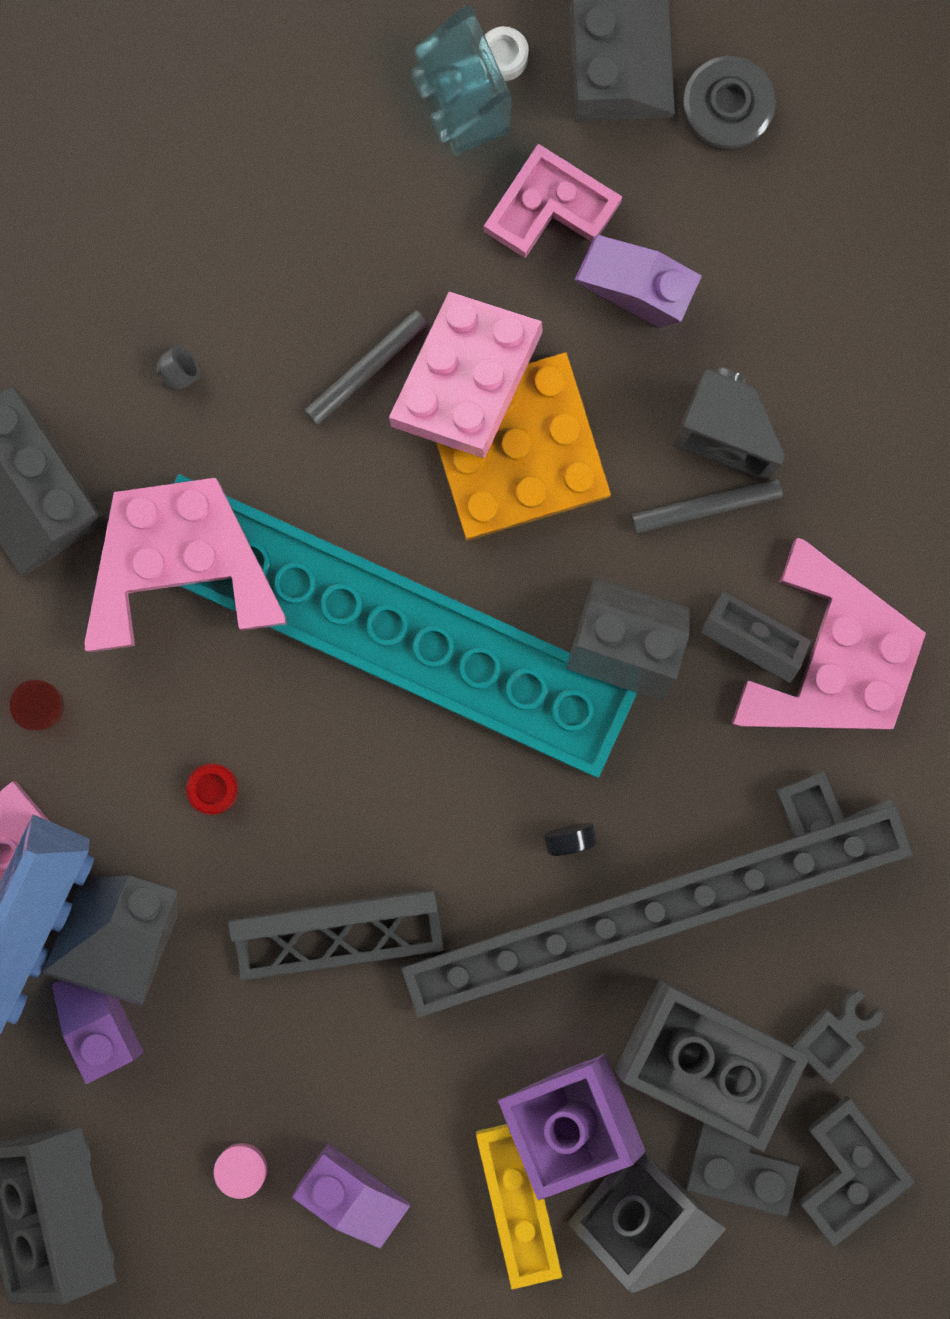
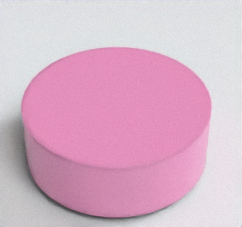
M237 1143L226 1148L217 1159L214 1167V1179L218 1188L225 1195L236 1199H243L254 1195L261 1188L267 1176V1162L263 1153L255 1146L247 1143Z

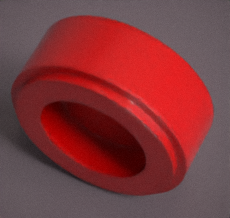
M205 764L198 767L191 773L186 784V795L190 804L197 811L208 815L221 814L229 810L235 804L239 794V784L236 776L230 769L219 764Z

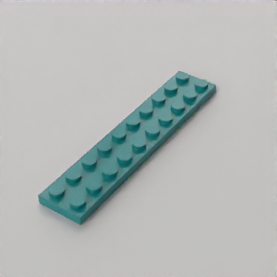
M178 474L174 484L194 480ZM226 496L286 616V625L269 628L575 769L599 778L637 692L565 669L570 655L569 652ZM232 578L180 586L237 613Z

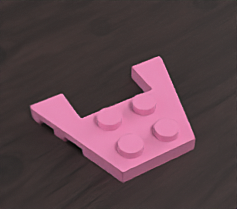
M216 478L114 492L84 643L85 651L90 653L135 646L129 593L231 578L238 626L241 631L287 624L286 616Z
M796 538L789 553L780 583L829 600L797 696L794 697L766 686L746 681L731 725L737 727L894 729L926 633L808 542Z

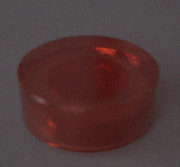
M29 680L20 684L14 690L10 699V712L13 719L18 725L28 730L44 731L50 729L58 723L64 711V700L60 691L53 684L42 680Z

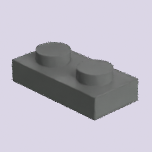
M722 591L715 602L701 633L715 640L720 646L733 650L759 665L764 671L775 674L789 683L800 670L811 643L809 639Z

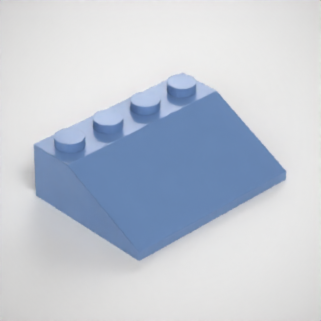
M32 814L0 881V1035L6 1022L17 1023L28 998V995L21 993L29 975L34 978L39 977L50 953V949L43 947L51 929L60 932L72 907V903L65 901L73 883L80 886L84 884L95 857L88 855L89 838Z

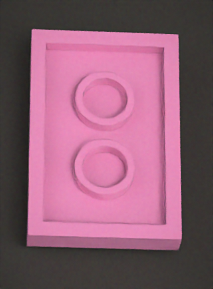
M448 292L389 416L391 427L485 459L542 335V321Z

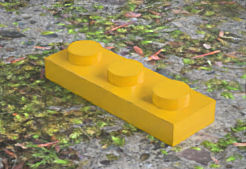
M504 1124L476 1131L511 1289L562 1278L545 1199L537 1200L508 1125Z

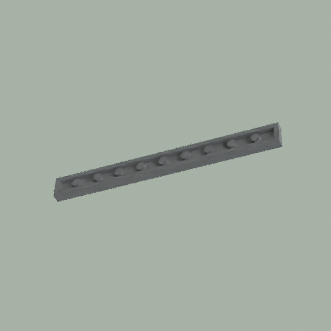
M891 805L403 966L401 969L417 1018L913 856L897 807L896 805Z

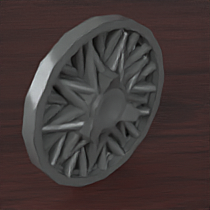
M727 55L710 59L694 71L686 84L682 106L686 123L699 139L713 147L735 149L748 146L764 134L774 117L776 96L772 81L761 67L746 58Z

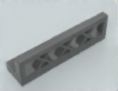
M435 889L234 918L228 921L231 942H236L241 981L444 951ZM428 913L432 941L411 944L395 932V929L404 917ZM397 918L390 928L380 921ZM371 922L385 932V935L374 950L360 951L344 939L353 925ZM346 926L340 935L330 929L332 927ZM320 929L335 941L323 957L310 959L295 948L294 944L303 932ZM295 933L289 942L280 936ZM270 937L284 948L272 965L251 968L248 940ZM389 937L401 944V946L382 948ZM339 944L351 952L331 956ZM288 952L300 960L281 963Z

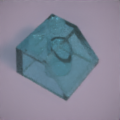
M471 4L460 8L415 48L416 67L410 70L420 97L429 96L436 110L435 113L430 114L440 142L443 143L449 140L455 155L510 133L512 96Z

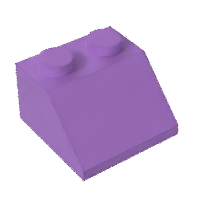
M606 1053L561 1070L498 1100L537 1200L630 1167L646 1151Z

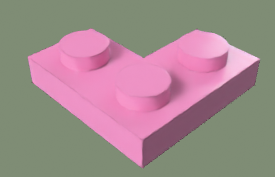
M537 144L485 223L484 232L524 258L527 257L552 217L592 242L594 236L600 235L621 204L622 196L545 147Z

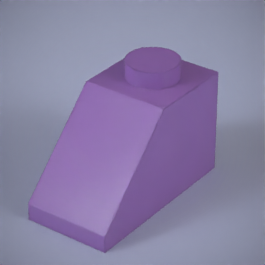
M596 235L574 282L660 328L682 321L702 276L659 251Z
M61 980L52 984L63 1038L85 1084L134 1061L144 1053L118 998Z
M329 1143L302 1178L292 1197L334 1229L378 1248L382 1247L411 1206V1203Z

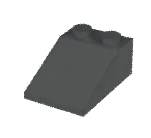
M659 978L614 1072L623 1083L764 1152L810 1056Z

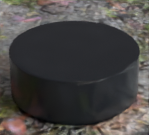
M593 823L570 825L550 831L544 835L547 852L551 856L577 853L589 849L597 843Z

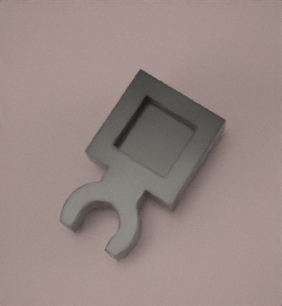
M857 989L845 996L841 1006L842 1013L837 1018L829 1010L824 1009L790 1044V1046L810 1056L807 1063L830 1085L866 1048L855 1036L861 1030L867 1031L876 1028L884 1017V1013L877 1008L872 1010L865 1018L857 1017L855 1007L865 996Z

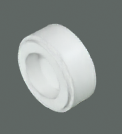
M505 26L496 27L487 32L479 46V62L486 75L494 80L509 81L522 74L527 66L529 51L525 37L516 29Z

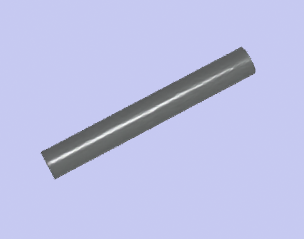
M415 310L304 411L313 422L319 425L429 325L424 317Z
M776 478L631 514L634 531L638 534L783 497L781 483Z

